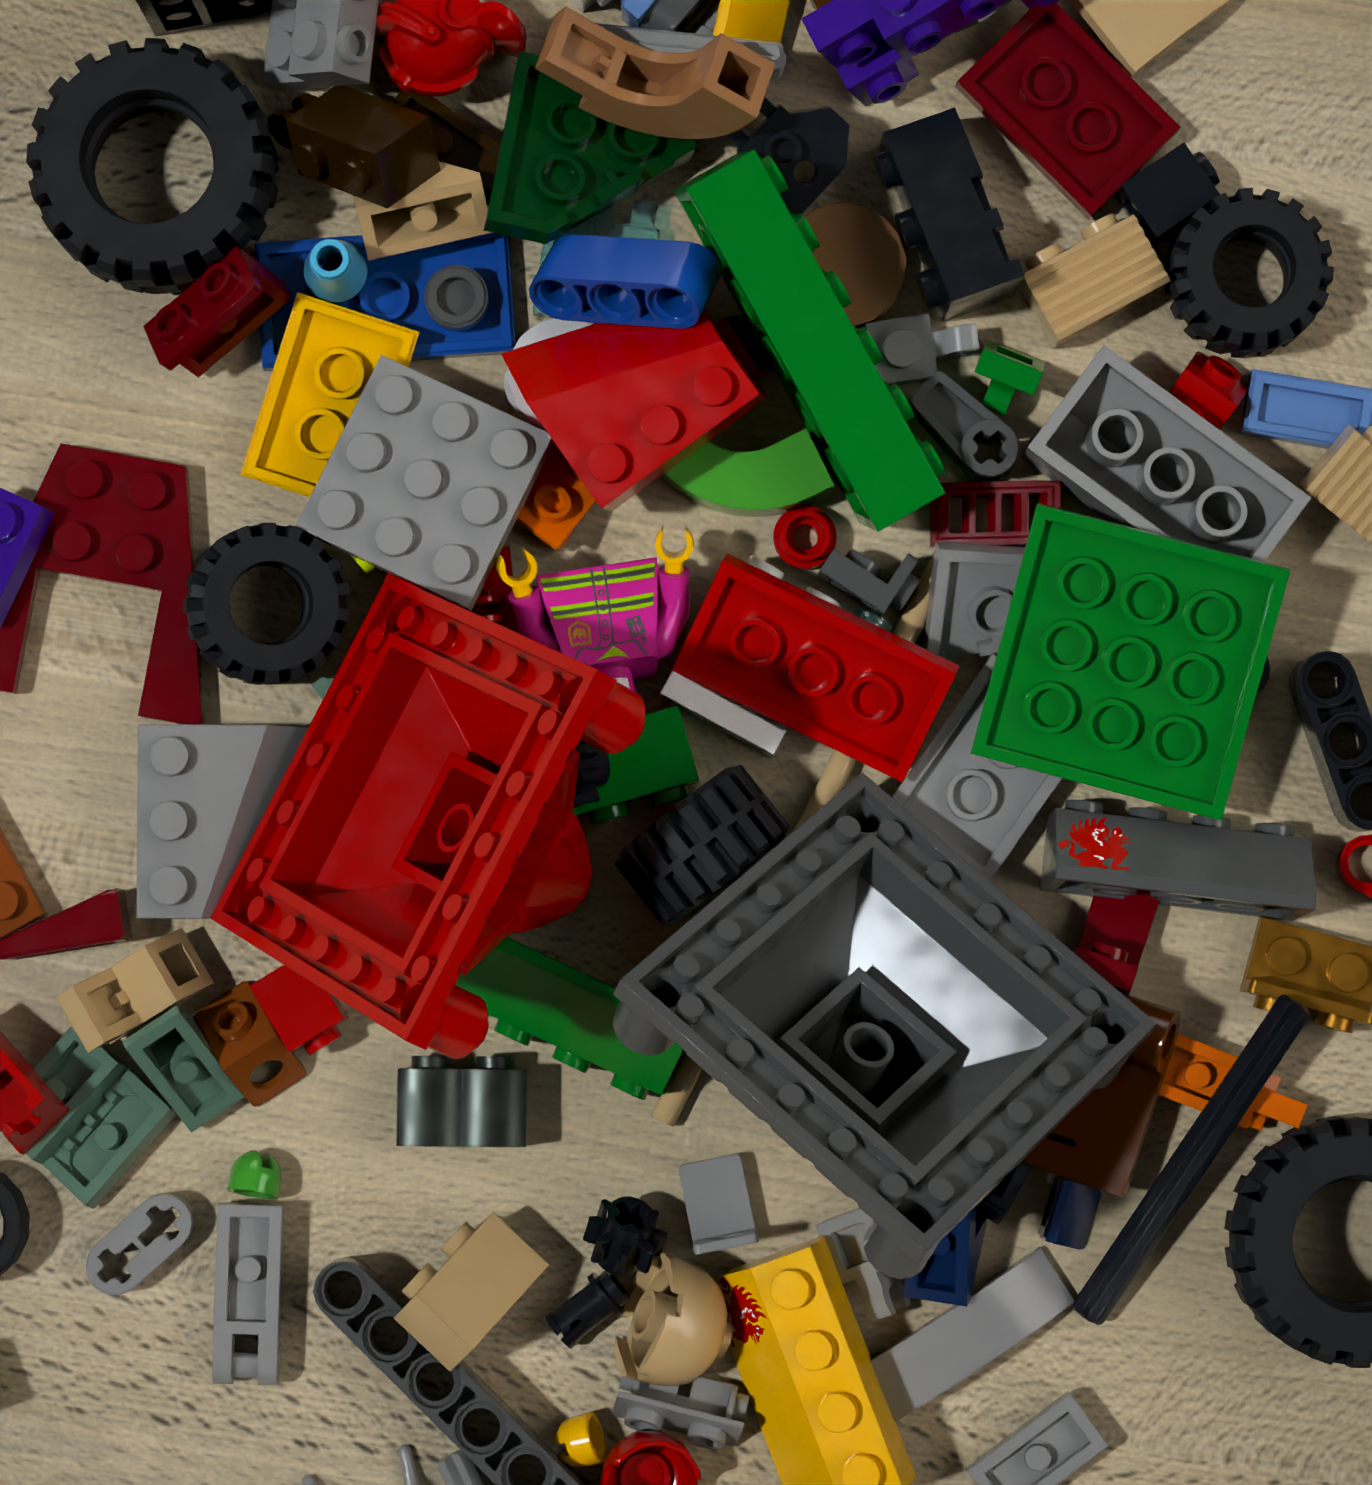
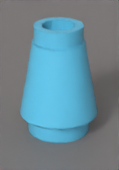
M336 239L322 240L313 247L305 260V282L310 291L324 301L343 302L357 295L365 284L367 278L365 258L356 246L347 241ZM340 255L342 263L336 270L326 271L320 267V265L327 263L329 256Z

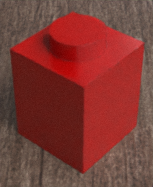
M282 965L249 986L288 1052L296 1051L303 1046L308 1055L311 1056L342 1037L337 1025L349 1017L339 1000L287 966Z

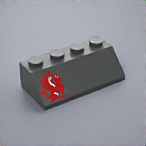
M1073 799L1065 801V809L1055 808L1048 814L1040 883L1041 891L1124 899L1125 896H1137L1138 890L1150 891L1151 899L1160 900L1158 905L1293 921L1315 910L1316 887L1311 839L1293 837L1294 827L1275 823H1256L1255 832L1230 829L1231 820L1222 817V821L1202 815H1193L1191 824L1167 822L1166 811L1142 807L1129 808L1128 817L1103 814L1104 804Z

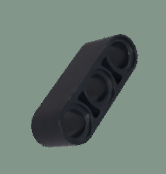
M1317 652L1299 662L1293 669L1289 681L1290 692L1332 812L1338 823L1348 830L1356 832L1372 830V819L1368 821L1355 815L1351 808L1350 798L1354 789L1359 785H1366L1372 788V718L1356 672L1350 661L1336 652ZM1314 665L1327 666L1337 677L1338 685L1332 698H1319L1308 687V674ZM1336 725L1348 726L1358 737L1359 745L1357 752L1349 760L1339 758L1330 748V732Z

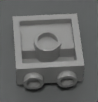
M272 0L262 85L282 91L369 84L379 0Z

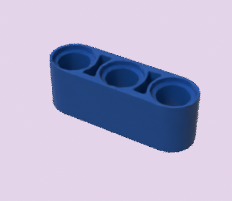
M568 234L555 239L529 287V296L533 304L542 313L559 320L683 329L696 324L722 274V268L718 258L709 249L693 242Z

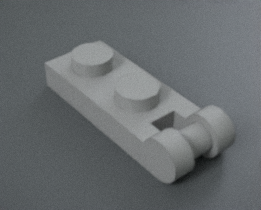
M218 1204L212 1381L214 1384H233L234 1378H257L258 1385L279 1384L285 1204ZM235 1334L258 1335V1353L236 1352Z

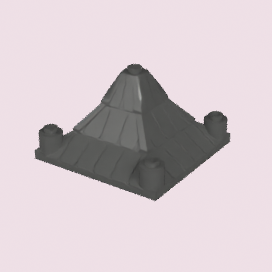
M861 773L621 978L613 993L620 1000L614 1013L613 1027L616 1036L622 1044L630 1050L644 1055L661 1054L670 1049L673 1043L682 1047L694 1062L716 1081L725 1085L729 1093L755 1116L769 1124L773 1132L799 1155L813 1163L816 1170L842 1193L856 1201L859 1208L873 1219L864 1235L863 1248L866 1257L876 1270L886 1276L897 1279L911 1278L920 1273L940 1241L1094 1089H1101L1111 1084L1128 1057L1149 1037L1157 1025L1156 1022L864 773Z

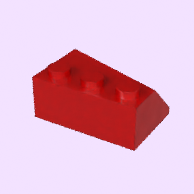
M705 308L696 324L689 328L674 329L595 323L501 354L528 406L601 509L613 511L768 399V396Z

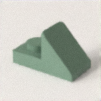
M177 1005L122 1041L127 1052L190 1132H193L245 1097L223 1072L211 1047L206 1042L196 1018L192 1013Z

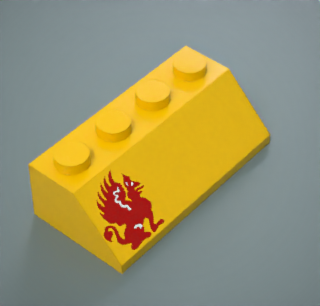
M824 1235L712 1276L722 1289L727 1305V1321H730L733 1331L729 1345L782 1485H911L916 1479L915 1471L870 1362L869 1351Z

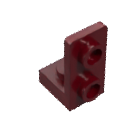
M1138 890L1137 896H1125L1124 899L1093 896L1075 950V954L1119 992L1127 995L1131 992L1139 968L1138 965L1160 901L1151 899L1150 891Z

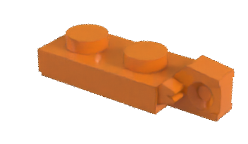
M1178 1034L1159 1095L1202 1112L1238 1057ZM1271 1074L1237 1126L1245 1129L1249 1126L1262 1131L1266 1118L1270 1117L1299 1128L1308 1105L1277 1093L1282 1077Z

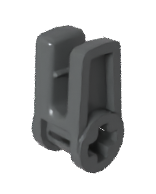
M940 371L935 373L921 385L912 397L911 408L914 418L962 470L966 477L974 482L1001 481L1008 476L1017 458L1019 446L1015 433L949 376ZM979 440L986 446L994 440L1000 443L1001 449L998 458L1001 463L997 464L992 459L986 460L983 464L975 460L978 450L976 441Z

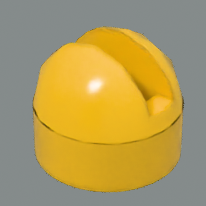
M593 1412L571 1417L562 1422L558 1427L554 1444L565 1443L567 1449L559 1454L562 1462L571 1467H588L605 1461L607 1457L606 1438L603 1428Z

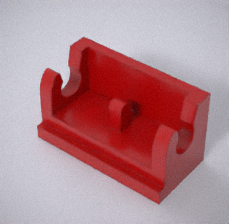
M0 1031V1132L19 1153L24 1155L70 1109Z

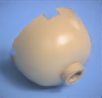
M659 1253L661 1261L653 1258L649 1272L645 1274L638 1271L627 1293L630 1296V1300L622 1306L625 1312L620 1317H633L628 1328L627 1340L615 1336V1362L618 1371L623 1377L646 1384L677 1386L690 1383L705 1372L715 1358L719 1359L724 1356L730 1345L733 1329L731 1322L727 1321V1305L722 1289L709 1273L688 1260L666 1253Z

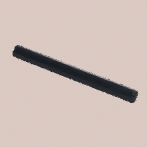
M1284 994L1278 997L1074 1300V1310L1087 1321L1096 1325H1101L1105 1322L1308 1021L1310 1016L1309 1010L1299 1001Z

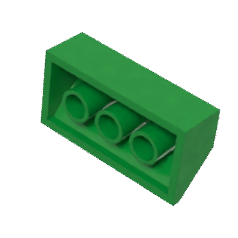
M505 937L466 976L460 973L456 982L457 986L480 996L485 1001L488 1015L498 1019L494 1031L526 1046H529L533 1036L538 1037L556 1046L552 1058L583 1073H587L591 1063L615 1073L610 1082L611 1086L644 1101L649 1090L662 1095L683 1051V1048L673 1043L670 1049L657 1055H644L630 1050L618 1039L613 1027L614 1013L620 1003V1000L613 995L616 987L509 937Z

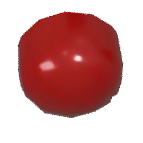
M636 1431L621 1438L610 1450L604 1461L600 1485H697L698 1480H701V1472L682 1441L662 1431Z

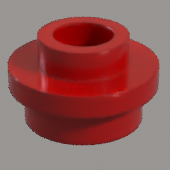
M809 505L798 506L786 511L777 521L773 533V543L777 554L786 564L797 569H812L825 563L833 549H835L837 541L836 528L832 519L821 509ZM800 527L811 528L817 536L816 544L806 550L798 548L792 539L796 529Z

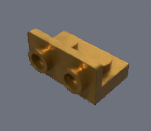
M1259 917L1240 991L1256 995L1253 1007L1268 1012L1279 996L1283 994L1290 996L1303 1004L1308 1010L1318 1012L1315 1024L1352 1034L1355 1022L1372 1025V1011H1370L1372 1006V946Z

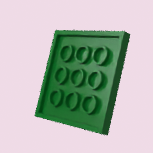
M1037 503L970 754L1222 821L1291 570L1278 565Z

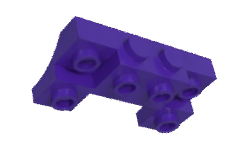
M832 0L801 20L817 51L837 69L847 90L866 107L871 103L880 104L894 99L905 90L907 82L920 75L912 60L913 56L930 50L940 43L942 39L969 23L989 15L1008 0ZM1060 0L1021 1L1031 10L1037 5L1049 6Z

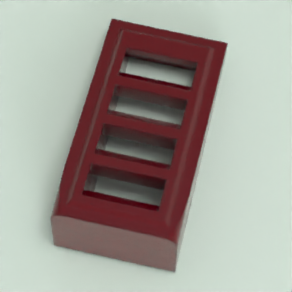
M1042 480L940 483L945 494L930 502V547L935 548L936 541L1026 547L1030 532L1028 531V498H1039V503L1061 509L1060 481ZM950 498H962V533H950ZM976 498H987V532H976ZM1002 498H1013V531L1002 532Z
M108 889L3 938L0 941V960L12 961L129 941V938H132L124 889Z

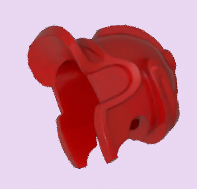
M394 0L393 3L383 1L378 5L375 38L382 44L378 48L379 58L383 67L391 76L392 81L407 93L413 91L420 95L436 97L456 93L477 79L478 68L485 61H491L495 53L518 57L519 51L525 52L527 42L525 27L516 14L500 2L491 0L481 3L479 0Z

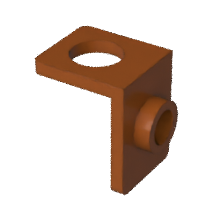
M243 981L197 1011L195 1018L223 1072L251 1105L257 1107L304 1077L306 1070L295 1054L288 1052L249 988V982ZM270 1060H278L283 1063L280 1072L271 1080L262 1083L250 1081L253 1070L260 1064Z

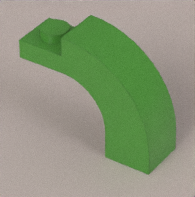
M803 429L764 449L749 452L730 451L707 442L661 475L672 488L691 501L713 511L743 517H764L785 513L789 509L811 504L831 494L835 486L807 429Z

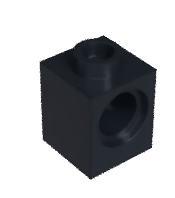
M1184 142L1121 184L1114 197L1128 217L1133 214L1135 215L1139 225L1144 230L1145 236L1153 247L1187 224L1191 216L1200 207H1206L1213 198L1219 196L1220 193L1215 186L1220 183V180L1206 156L1199 151L1193 155Z

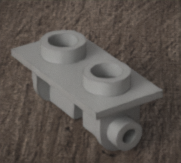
M622 1376L619 1389L630 1391L631 1393L618 1391L612 1416L623 1418L626 1426L637 1431H661L663 1428L686 1434V1439L699 1447L707 1449H722L724 1445L736 1447L744 1422L732 1420L731 1418L744 1420L749 1395L739 1393L738 1385L701 1376L693 1380L689 1397L677 1395L679 1385L660 1386L646 1384Z

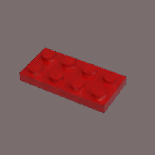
M727 553L721 562L672 671L903 782L952 684L959 665Z

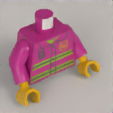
M663 527L658 530L655 538V550L659 558L665 562V565L660 567L659 570L657 557L536 575V560L529 551L522 548L527 563L526 569L519 576H509L506 574L504 559L499 555L495 562V568L499 577L512 587L513 591L508 595L518 633L594 667L616 679L618 683L635 691L633 680L651 678L657 675L658 659L666 657L673 652L689 618L690 569L684 566V561L689 558L693 550L694 539L691 530L686 527L685 540L687 544L679 552H670L665 549L662 544ZM536 577L537 586H531V582Z

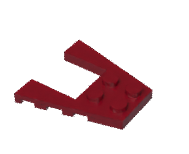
M60 443L33 500L34 503L54 512L55 515L0 629V691L17 694L40 570L161 592L138 716L176 724L204 725L200 679L202 678L201 658L198 653L200 649L195 640H190L186 627H189L187 614H183V600L186 599L188 587H185L189 573L193 572L192 550H194L188 468L183 465Z

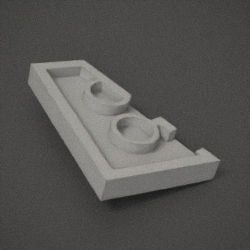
M936 541L923 648L947 660L979 653L980 657L997 653L1025 547Z

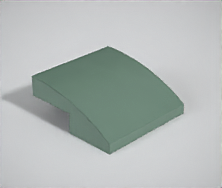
M70 1027L34 1068L70 1110L26 1154L33 1161L41 1163L85 1206L94 1209L177 1114L160 1094L107 1047L103 1045L88 1053L77 1033Z

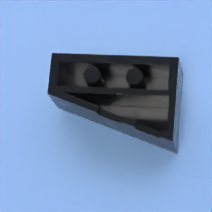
M955 107L883 132L880 142L882 152L874 154V162L884 189L887 191L895 188L903 211L895 214V220L903 244L907 250L916 247L923 264L924 271L916 273V278L926 307L931 309L938 306L944 322L1013 298L1025 275L1018 259L1009 260L999 232L1004 230V224L997 208L991 209L981 182V179H983L982 171Z

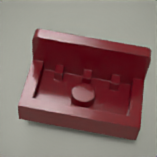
M236 246L216 264L210 266L199 279L170 304L161 308L156 316L146 323L143 328L160 365L170 371L180 364L199 378L292 299L284 281L240 247Z

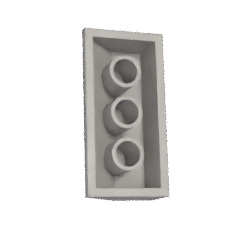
M1105 345L1102 346L1021 456V458L1052 481H1060L1063 489L1107 521L1265 562L1312 498Z

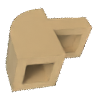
M180 928L144 945L111 968L71 986L56 996V999L65 1012L71 1027L77 1033L89 1053L107 1043L112 1044L133 1033L176 1005L179 1006L214 982L185 932Z

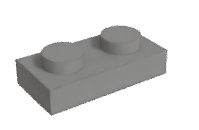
M1067 1391L965 1469L977 1485H1057L1109 1445Z

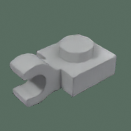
M929 313L866 323V329L875 341L883 358V361L876 364L875 367L883 381H886L890 386L895 383L897 385L927 381L938 372L936 360L979 354L980 346L976 323L953 326L932 332Z
M856 1208L829 1218L815 1225L819 1237L824 1235L842 1284L853 1280L856 1281L864 1310L870 1321L874 1322L895 1314V1310L906 1307L911 1302L909 1297H904L905 1285L901 1279L884 1275L876 1270L867 1259L863 1248L864 1235L873 1219L862 1209Z

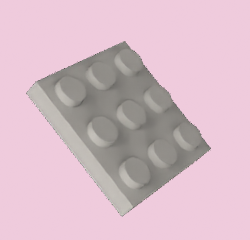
M381 355L296 527L303 529L302 532L311 537L316 536L319 540L471 612L554 445V441L542 429Z

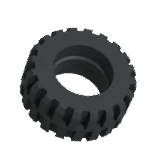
M146 38L144 47L131 48L128 41L125 40L108 45L111 55L95 61L91 53L75 62V65L80 72L69 82L60 76L48 90L53 97V101L48 110L38 107L32 122V126L37 132L36 141L27 144L26 163L33 173V179L28 181L32 198L41 210V218L52 235L76 262L79 261L91 274L105 282L109 280L116 281L124 289L143 293L146 287L158 288L162 294L181 292V284L199 279L210 266L216 264L236 246L243 249L251 239L259 241L267 227L264 220L268 208L275 207L278 193L274 183L275 173L279 171L277 151L272 142L269 126L256 99L248 87L239 82L233 70L222 61L217 59L212 62L205 57L202 49L183 43L179 49L170 48L165 39ZM169 112L185 116L202 130L212 150L213 173L203 195L186 212L163 222L134 223L116 214L102 199L95 178L96 162L106 140L123 123L143 114Z
M1334 1116L1316 1119V1123L1304 1127L1300 1126L1299 1128L1294 1127L1282 1133L1283 1139L1272 1147L1265 1145L1253 1158L1256 1164L1248 1175L1241 1174L1233 1192L1238 1193L1233 1211L1227 1210L1224 1229L1229 1231V1247L1224 1248L1227 1267L1233 1269L1237 1281L1234 1287L1242 1302L1249 1306L1255 1315L1254 1318L1269 1333L1276 1336L1283 1343L1312 1359L1330 1365L1332 1363L1345 1364L1350 1368H1370L1372 1363V1298L1355 1302L1340 1301L1329 1298L1313 1288L1306 1281L1297 1266L1293 1253V1233L1300 1211L1310 1197L1321 1188L1342 1180L1372 1182V1119L1355 1116L1353 1118Z

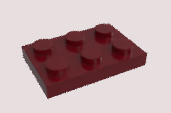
M1057 3L1049 6L1037 5L1029 10L955 85L1088 220L1117 193L1121 184L1132 178L1181 128Z

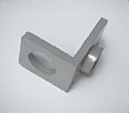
M730 1154L682 1164L679 1167V1176L695 1255L758 1242L740 1155Z

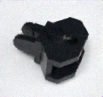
M764 96L759 112L766 118L749 136L741 129L726 136L738 146L736 149L737 153L755 150L759 157L764 158L769 155L773 159L788 187V190L780 194L790 214H803L846 167L849 124L829 106L788 112L779 103L775 107ZM801 161H810L815 167L814 176L805 182L796 180L794 176L796 165Z

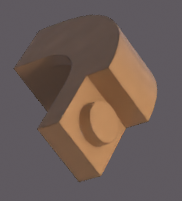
M565 6L554 15L535 69L581 94L582 98L578 108L605 121L655 136L678 139H705L733 133L758 117L776 64L723 33L700 49L691 52L666 53L650 50L624 40Z

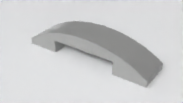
M1040 1247L986 1281V1285L972 1293L967 1307L953 1305L883 1352L879 1353L878 1351L871 1356L870 1362L894 1422L967 1378L1038 1330L1075 1302Z

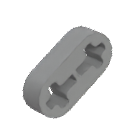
M169 1192L156 1194L143 1201L103 1237L88 1254L86 1270L92 1285L102 1293L119 1295L125 1294L143 1282L184 1245L193 1234L195 1216L189 1202L180 1195ZM157 1206L163 1212L172 1207L177 1209L180 1217L176 1219L174 1224L179 1234L173 1238L170 1234L164 1233L148 1244L141 1235L155 1222L154 1216L150 1213L153 1207ZM133 1243L141 1251L126 1266L131 1274L128 1281H125L120 1276L110 1280L104 1277L101 1271L108 1264L103 1256L107 1249L116 1255L125 1251Z

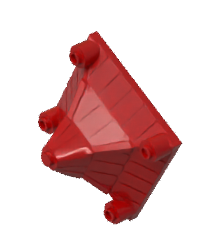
M388 574L210 919L403 1040L424 1050L429 1048L449 1058L460 1059L466 1057L482 1044L487 1035L489 1027L488 1010L485 1001L480 996L456 985L459 975L461 973L466 976L511 932L518 934L555 921L575 910L576 906L587 896L591 884L592 863L586 837L578 817L573 814L580 752L576 751V748L582 740L604 753L616 754L635 743L641 736L645 726L643 698L637 692L618 683L616 679L594 667Z

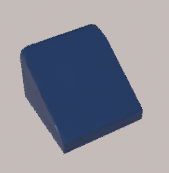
M1058 1176L1057 1179L1054 1178L1038 1231L1040 1238L1053 1244L1078 1250L1084 1249L1099 1205L1101 1191Z

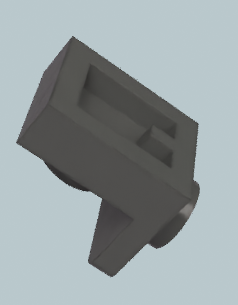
M833 549L817 576L880 618L889 605L900 612L921 581L911 574L919 560L909 553L889 583L886 584L877 578L882 571L881 567L854 549H850L846 556Z

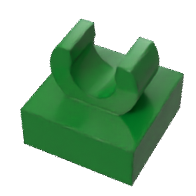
M986 339L974 371L991 379L982 405L990 411L1005 416L1015 389L1034 396L1044 371L1045 362Z

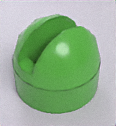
M250 1150L235 1160L230 1171L227 1191L254 1198L278 1199L281 1168L276 1159L268 1153L260 1156L256 1150Z

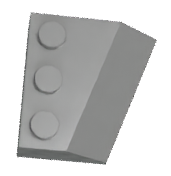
M138 724L136 918L210 919L308 727L281 725Z

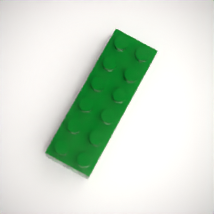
M755 150L738 152L674 189L673 192L704 247L709 249L718 258L722 268L721 277L858 522L879 532L945 494L938 480V477L946 473L945 468L929 441L921 442L918 437H914L907 421L914 418V413L901 389L896 383L890 386L886 381H883L875 365L883 361V358L872 336L865 327L858 330L855 325L853 326L843 308L852 303L841 280L833 270L826 272L824 269L821 270L812 251L820 247L810 224L802 213L797 215L790 214L780 194L788 190V187L777 165L769 155L764 158L759 157Z

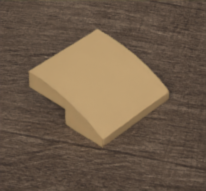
M1069 0L1130 77L1173 48L1184 35L1231 2V0Z

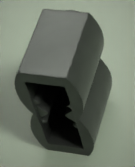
M411 1056V1068H398L396 1146L526 1147L527 1070H514V1057L476 1056V1069H450V1058L447 1056Z

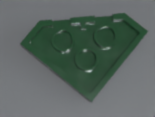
M519 51L484 231L548 244L691 160L697 139L655 136L624 128L596 117L578 108L582 98L581 94L535 69L540 55Z

